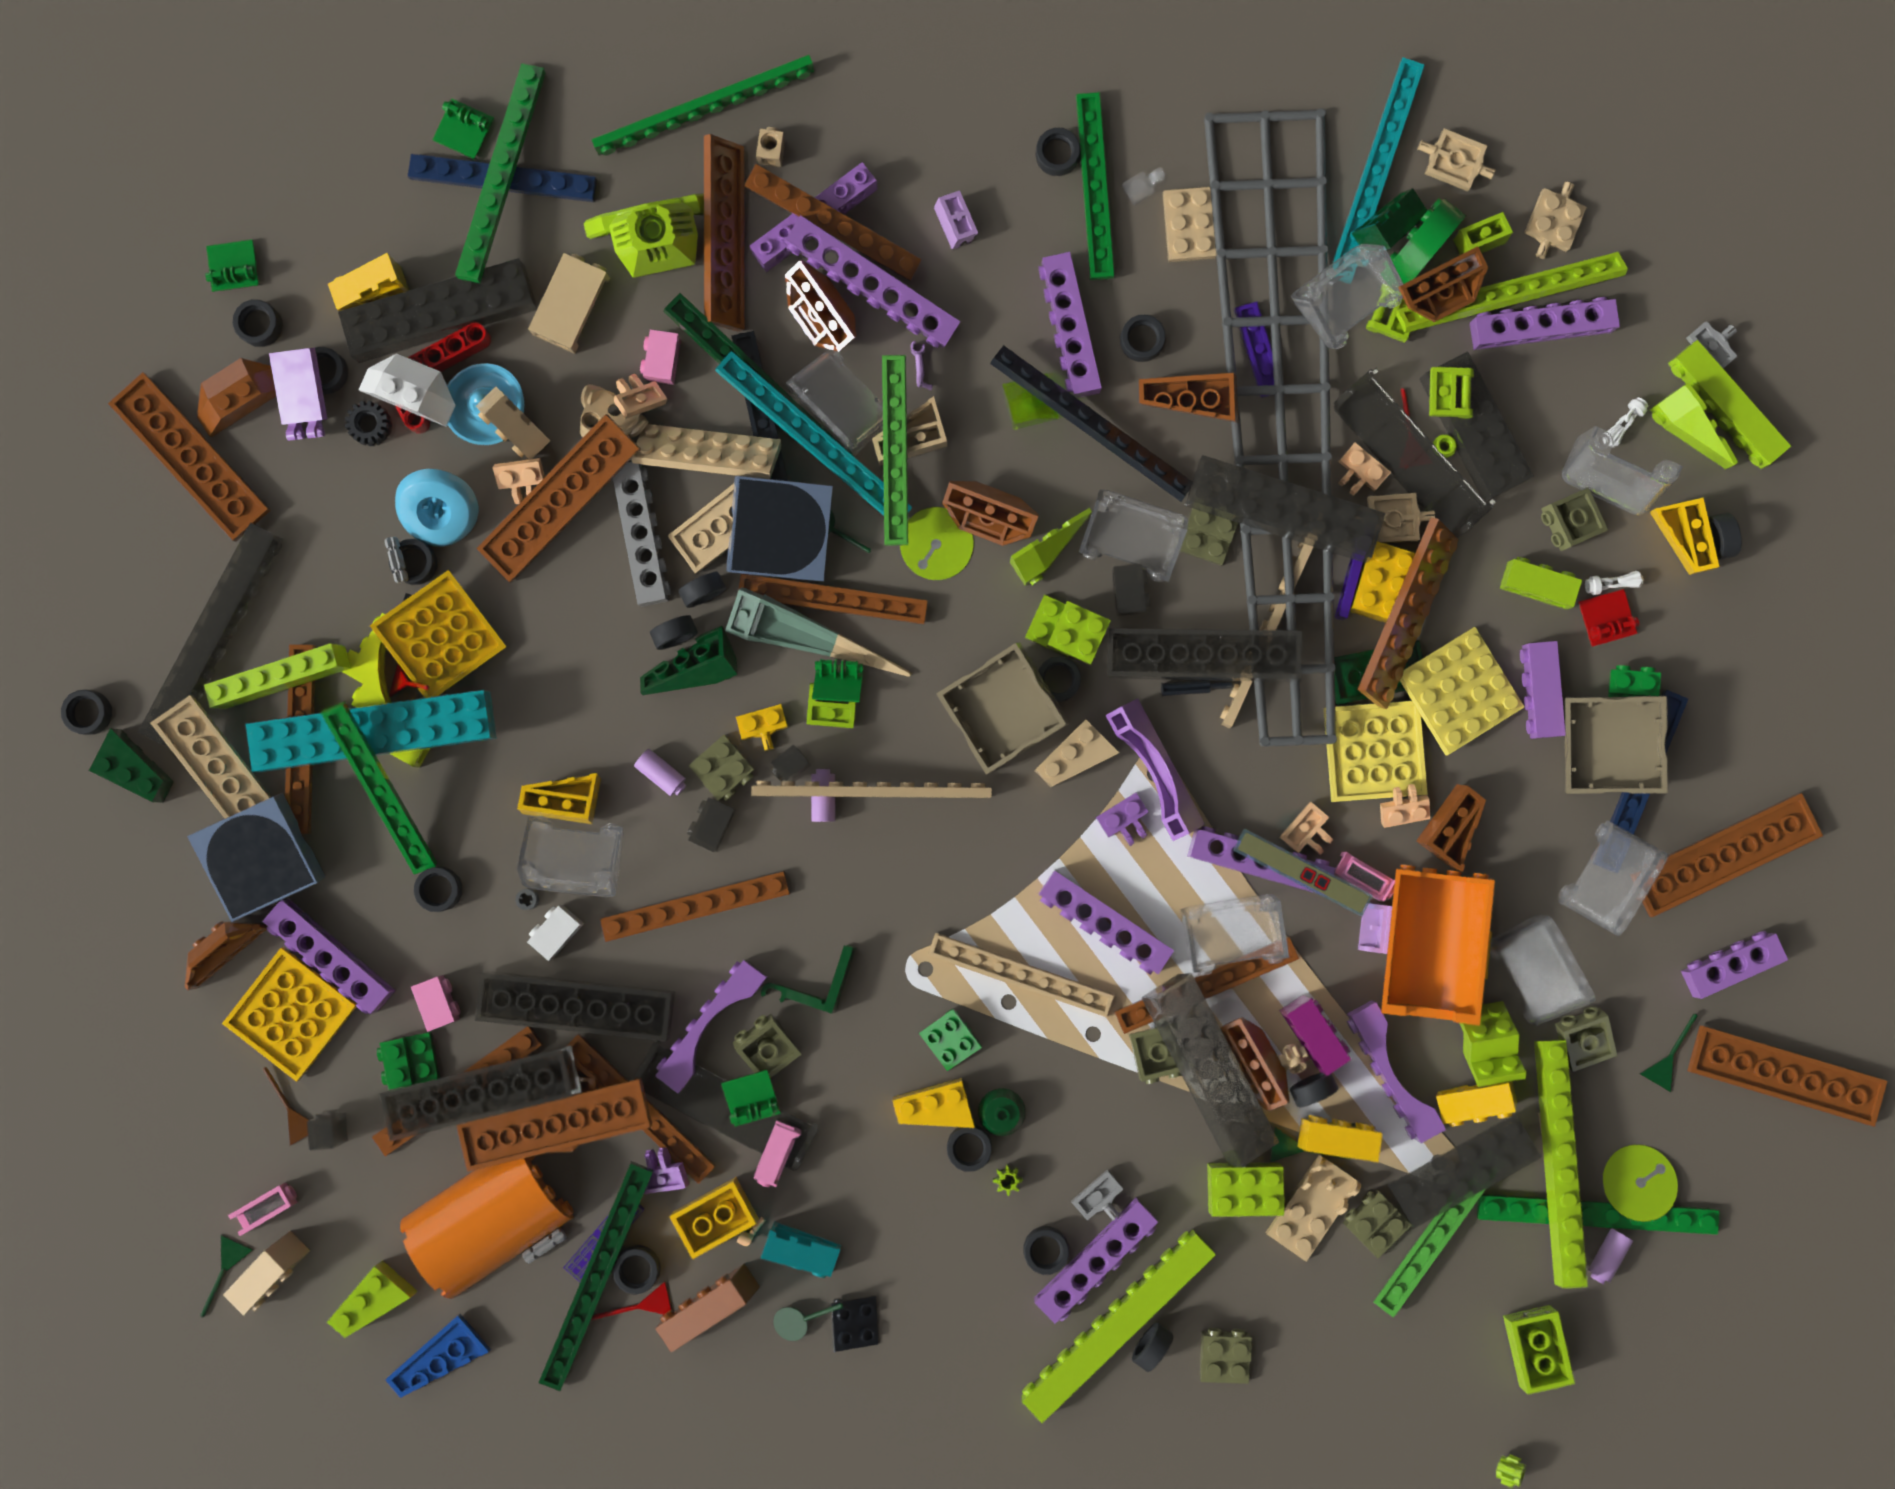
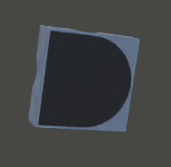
M735 476L732 501L733 525L729 537L726 571L824 581L832 486Z
M283 792L187 836L231 922L312 886L325 878L311 847L306 843L300 832L298 822Z

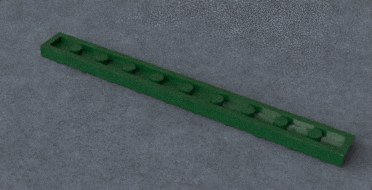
M681 293L664 308L663 312L716 362L720 364L732 351L847 450L712 322H708L707 317Z
M631 1161L539 1379V1384L561 1391L651 1178L653 1169Z

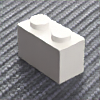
M560 905L557 908L553 906L544 916L547 918L541 926L537 924L529 933L531 938L527 943L548 961L553 960L584 924L564 905Z

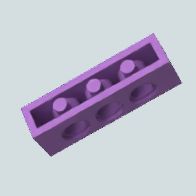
M1760 931L1753 934V939L1744 942V940L1735 942L1730 945L1731 949L1724 952L1723 950H1718L1709 954V958L1704 961L1695 960L1688 963V968L1682 970L1681 973L1692 997L1705 998L1787 961L1788 958L1777 934ZM1754 948L1758 950V956L1756 959L1752 958V951ZM1732 958H1735L1737 961L1734 969L1730 967ZM1711 967L1715 969V975L1712 979L1708 976V971Z

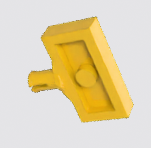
M781 704L736 717L741 739L762 738L764 751H768L769 748L770 750L774 749L770 735L778 730L788 728Z

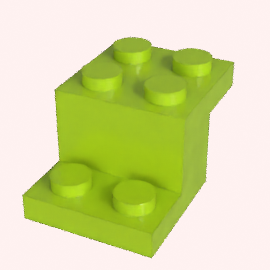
M1044 595L1025 639L1065 657L1070 655L1091 665L1111 620L1069 601L1064 604Z
M1503 1001L1482 1005L1480 1025L1460 1023L1464 1032L1463 1054L1478 1087L1526 1079V1071L1518 1056L1519 1034Z

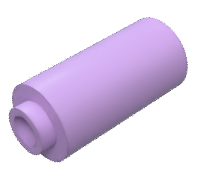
M647 749L634 765L637 770L669 796L674 794L678 796L686 787L684 783L686 778L651 749Z
M816 769V774H811V782H819V786H829V782H835V774H830V769ZM811 796L812 822H835V797Z
M1611 1228L1588 1269L1592 1272L1590 1277L1602 1284L1605 1281L1611 1283L1633 1240Z

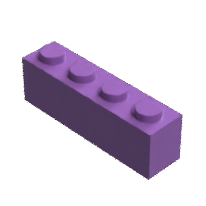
M1557 641L1522 645L1520 650V661L1524 663L1522 684L1526 687L1524 707L1525 710H1528L1529 719L1526 721V731L1530 734V739L1566 736Z

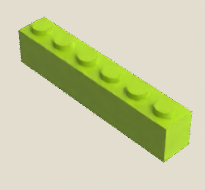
M1698 340L1687 346L1668 363L1676 377L1681 378L1685 384L1690 383L1707 406L1705 410L1714 415L1718 420V425L1723 430L1729 432L1733 437L1734 443L1749 455V460L1752 464L1760 469L1764 468L1791 447Z
M330 643L205 684L204 687L210 708L227 709L351 669L346 647Z

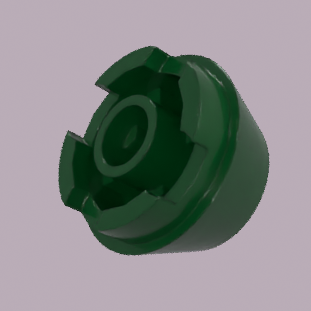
M998 1088L988 1092L982 1098L978 1107V1117L981 1125L989 1133L996 1136L1013 1134L1022 1126L1025 1119L1026 1110L1024 1102L1017 1093L1010 1089Z

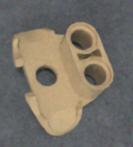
M592 384L586 385L582 390L581 402L584 407L580 422V434L582 437L592 429V427L586 425H596L605 414L609 415L630 438L640 434L648 424V420L642 414L625 419L622 413L619 416H612L608 413V409L612 406H617L614 402L616 394Z

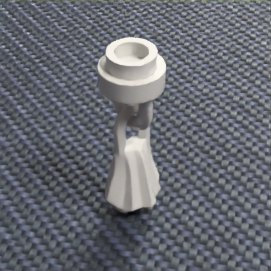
M1639 397L1636 400L1633 399L1628 404L1630 411L1627 415L1622 416L1611 429L1602 434L1603 444L1613 448L1618 446L1624 433L1632 425L1634 418L1637 415L1642 417L1647 412L1648 403ZM1625 420L1627 424L1623 427L1621 423Z
M1632 571L1626 575L1600 579L1599 576H1591L1585 581V589L1588 594L1598 595L1601 594L1602 590L1608 588H1639L1642 586L1644 578L1638 571Z

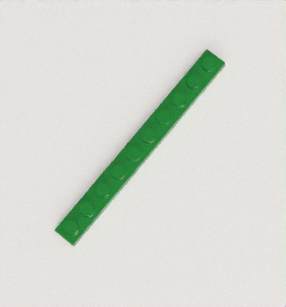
M806 55L591 139L598 156L602 154L610 155L616 149L623 146H633L638 140L643 138H654L661 131L677 129L684 122L697 121L702 118V115L710 112L718 113L728 105L741 104L746 98L754 95H764L769 89L774 87L782 88L797 78L799 80L805 79L814 72L810 55Z
M521 63L455 273L458 279L476 283L481 282L546 74L542 67Z
M1482 1194L1477 1202V1218L1479 1220L1549 1224L1547 1198ZM1580 1200L1582 1226L1718 1235L1719 1210L1672 1206L1665 1215L1658 1219L1636 1221L1619 1213L1610 1202Z

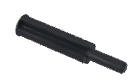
M1210 680L1161 683V694L1163 697L1210 693L1211 690L1231 689L1233 688V682L1210 683Z

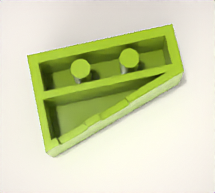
M382 1260L371 1269L327 1323L346 1338L410 1299L418 1291Z

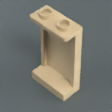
M564 253L528 330L532 335L575 354L579 347L577 340L604 282H608L610 277L605 272L606 269L596 263L589 265L579 255L572 253L569 256Z

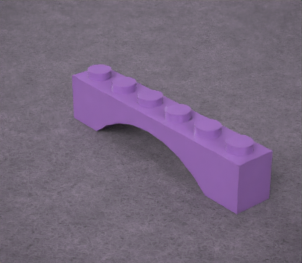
M1136 699L1107 714L1106 717L1116 736L1137 753L1149 770L1159 795L1162 822L1172 841L1184 837L1205 825L1140 701Z
M743 960L742 963L738 961L729 971L732 976L727 982L723 980L714 991L717 993V996L713 1001L709 999L700 1009L703 1013L701 1017L690 1022L685 1029L688 1032L683 1040L678 1038L671 1047V1050L674 1052L669 1059L664 1057L656 1067L659 1071L656 1077L675 1092L680 1093L695 1074L697 1047L710 1021L728 1005L754 996L767 979L765 974L746 960Z
M1371 1000L1347 1013L1350 1019L1347 1021V1024L1353 1034H1358L1361 1040L1358 1044L1365 1055L1369 1054L1373 1061L1370 1063V1066L1376 1076H1381L1384 1082L1381 1086L1388 1097L1392 1096L1396 1103L1393 1108L1400 1119L1404 1118L1407 1124L1404 1128L1410 1139L1423 1143L1445 1131L1446 1128L1435 1108L1412 1097L1395 1077L1389 1064L1386 1050L1388 1023L1383 1013H1381L1377 1002Z

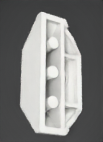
M397 353L368 368L359 388L361 392L446 427L456 406L440 371Z

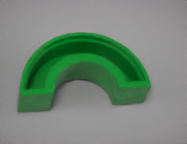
M1438 198L1420 219L1424 222L1418 229L1414 226L1405 237L1409 240L1399 253L1394 251L1388 258L1386 263L1389 266L1384 272L1400 285L1413 280L1466 215L1444 198L1442 200Z

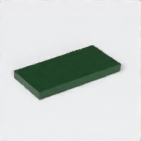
M1419 640L1415 642L1412 655L1404 669L1423 658ZM1375 649L1334 657L1336 667L1335 705L1369 699L1358 688ZM1400 680L1395 693L1406 691Z

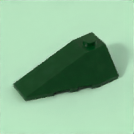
M719 626L701 634L695 639L697 643L687 650L681 648L677 651L678 655L669 662L662 661L640 677V693L642 695L712 685L738 675L737 659L724 627Z

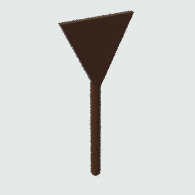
M264 1067V1073L287 1109L291 1146L321 1127L292 1109L267 1067Z

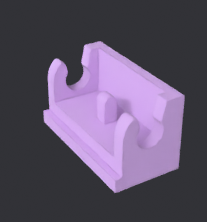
M960 190L938 198L934 209L952 250L958 248L964 241L967 244L970 243L975 235L978 234V231Z
M1366 903L1362 911L1358 950L1387 954L1392 906Z

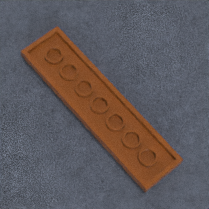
M708 134L704 136V315L707 317L708 322H712L715 326L734 331H743L744 146L713 134Z
M144 372L108 403L233 541L237 542L271 511Z
M605 414L476 549L508 582H513L641 448L609 415Z
M1430 518L1358 688L1360 692L1379 708L1387 709L1394 698L1395 689L1399 680L1403 677L1404 668L1412 655L1414 644L1421 634L1422 625L1426 616L1430 613L1433 599L1439 591L1444 574L1448 570L1450 559L1457 549L1458 539L1436 518Z
M1797 793L1630 873L1629 876L1649 917H1654L1823 835L1803 794Z
M1701 1025L1699 1026L1687 1070L1688 1072L1873 1127L1876 1125L1887 1081Z
M642 1079L456 1124L467 1172L653 1126Z

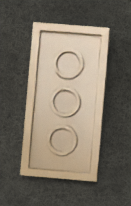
M734 484L668 535L695 574L701 572L728 550L729 537L733 525L732 501Z
M1318 1154L1284 1204V1216H1276L1265 1233L1307 1262L1337 1216L1347 1211L1348 1200L1352 1195L1355 1196L1359 1193L1361 1183Z

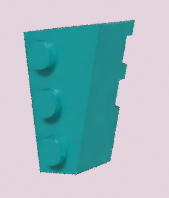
M774 1221L761 1259L787 1265L797 1270L809 1271L820 1278L831 1277L841 1244Z

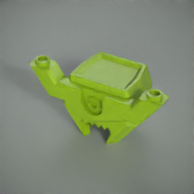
M704 193L645 203L595 216L584 222L586 236L592 239L611 234L615 253L633 278L695 265L698 233L694 216L704 215Z

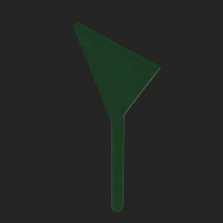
M1694 1013L1669 1055L1639 1073L1640 1075L1671 1092L1673 1056L1698 1017L1697 1014Z
M1277 1127L1274 1128L1270 1162L1301 1152L1352 1159L1305 1151L1299 1148L1298 1143Z
M220 1235L221 1271L200 1314L201 1317H205L225 1272L253 1249Z

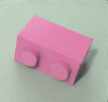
M650 330L649 337H645L644 350L647 352L646 358L641 361L640 373L643 374L646 381L674 385L681 338L677 333Z
M444 975L411 987L427 1032L460 1020L459 1014L461 1012L459 1005L456 1001H453L450 993L452 992L451 983L448 979H445Z

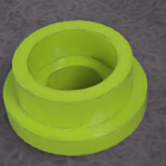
M1445 434L1438 436L1432 445L1433 452L1440 458H1449L1455 453L1457 448L1454 438ZM1441 443H1445L1448 448L1446 451H1443L1440 448Z

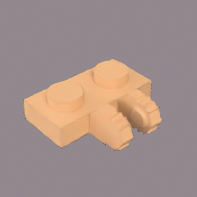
M632 374L629 376V383L632 389L623 378L616 381L620 394L615 395L614 402L625 419L665 405L667 402V397L656 381L643 385L638 376Z
M1356 442L1338 461L1348 469V472L1338 484L1341 486L1345 485L1353 474L1360 479L1349 492L1353 496L1364 483L1373 491H1376L1391 473Z
M540 458L494 464L493 466L498 489L512 488V497L515 504H520L523 500L520 490L521 486H526V494L528 495L535 488L534 485L539 484L545 478Z
M1411 784L1408 785L1407 789L1408 798L1402 799L1401 789L1399 787L1393 788V801L1380 803L1383 827L1387 828L1430 819V800L1428 796H1417L1415 785Z
M1309 802L1279 838L1297 853L1307 844L1316 853L1321 855L1324 852L1322 847L1311 838L1317 833L1323 841L1331 844L1333 838L1320 828L1329 817L1316 805Z

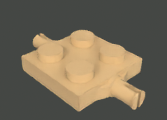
M1443 129L1435 145L1421 140L1417 150L1430 154L1429 164L1425 172L1426 175L1465 191H1469L1474 178L1478 174L1492 179L1495 169L1483 165L1486 145L1447 129Z
M1565 182L1561 194L1544 188L1539 195L1524 233L1534 237L1541 243L1536 253V257L1540 259H1545L1549 247H1556L1565 252L1570 250L1587 208L1570 198L1574 187L1573 183Z
M1416 493L1369 496L1367 498V516H1353V521H1355L1353 526L1368 525L1372 527L1370 533L1371 542L1373 540L1381 543L1419 541L1421 521H1430V518H1435L1433 516L1435 513L1434 511L1420 512L1417 506Z

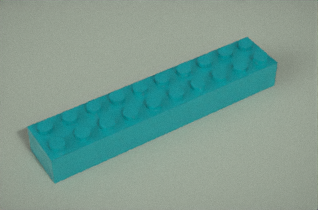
M481 690L350 709L376 756L497 739L490 691ZM321 713L246 724L252 772H265L347 760Z

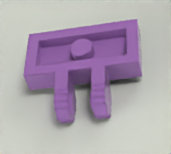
M1136 792L1095 817L1107 837L1120 831L1129 846L1135 844L1133 837L1125 829L1129 824L1133 823L1139 836L1142 838L1147 836L1137 819L1149 812Z
M667 1147L659 1148L658 1155H656L654 1149L646 1150L644 1154L648 1168L653 1169V1173L644 1194L685 1189L690 1184L683 1163L670 1164L671 1156Z

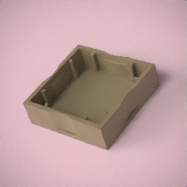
M1020 642L1013 644L988 660L979 669L961 677L936 693L953 722L964 733L968 746L986 774L999 768L1070 723Z
M1667 696L1564 698L1566 794L1605 792L1667 793V757L1665 753Z

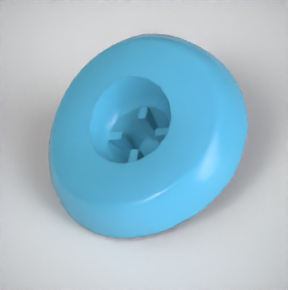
M483 363L469 366L457 373L447 385L456 404L448 426L458 437L469 443L492 445L503 441L495 433L497 428L492 423L487 425L478 416L480 410L476 407L494 387H497L524 413V396L519 382L508 370L498 365Z
M438 469L418 470L407 475L400 482L396 490L395 507L399 521L413 538L427 545L435 547L452 545L467 536L476 524L479 512L476 496L471 487L454 474Z

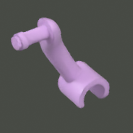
M913 341L911 343V353L916 359L917 386L932 390V385L923 382L924 366L922 355L925 351V346L923 344L920 351H915L913 348L916 341Z

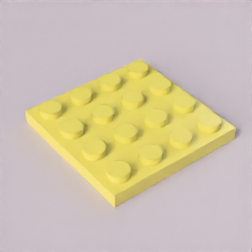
M1476 627L1469 629L1404 669L1403 677L1400 680L1445 755L1453 753L1524 708L1523 703Z
M1413 701L1391 702L1387 709L1379 708L1376 704L1335 707L1337 741L1331 745L1326 744L1331 802L1392 798L1393 788L1399 787L1402 791V797L1408 796L1407 789L1408 785L1411 784L1415 785L1417 796L1428 795L1421 714ZM1323 708L1326 734V708Z

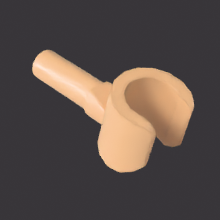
M761 1217L757 1224L752 1227L750 1233L741 1232L737 1243L748 1246L766 1220Z

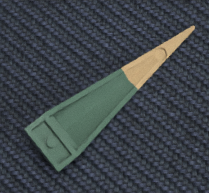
M743 587L738 591L725 629L726 632L750 641L798 649L847 661H858V663H863V665L904 676L912 675L905 668L765 594L763 596Z

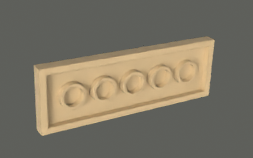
M647 424L641 431L636 443L641 450L632 458V463L771 479L781 449V439Z
M193 695L188 696L151 722V725L224 818L233 816L271 798L264 786Z

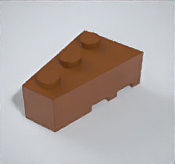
M1457 784L1416 842L1450 868L1463 872L1467 851L1471 848L1472 843L1470 842L1475 828L1477 829L1486 799L1469 786Z

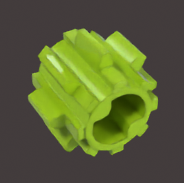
M1006 1164L1004 1170L997 1168L996 1171L999 1177L993 1178V1182L999 1184L997 1192L1005 1190L1007 1196H1009L1011 1190L1019 1191L1017 1183L1022 1182L1023 1178L1016 1176L1019 1171L1018 1168L1011 1170L1008 1164ZM1005 1175L1014 1177V1180L1010 1181V1185H1005L1001 1182V1180L1005 1179Z
M1511 1454L1507 1457L1501 1456L1496 1470V1478L1501 1479V1484L1511 1488L1515 1485L1521 1486L1526 1472V1465L1521 1463V1458Z

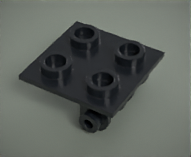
M876 1296L843 1301L842 1298L834 1299L831 1307L843 1303L844 1307L832 1311L833 1352L878 1345Z

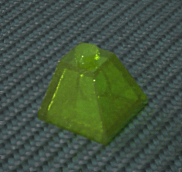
M1016 382L1002 384L1013 430L1059 419L1055 410Z

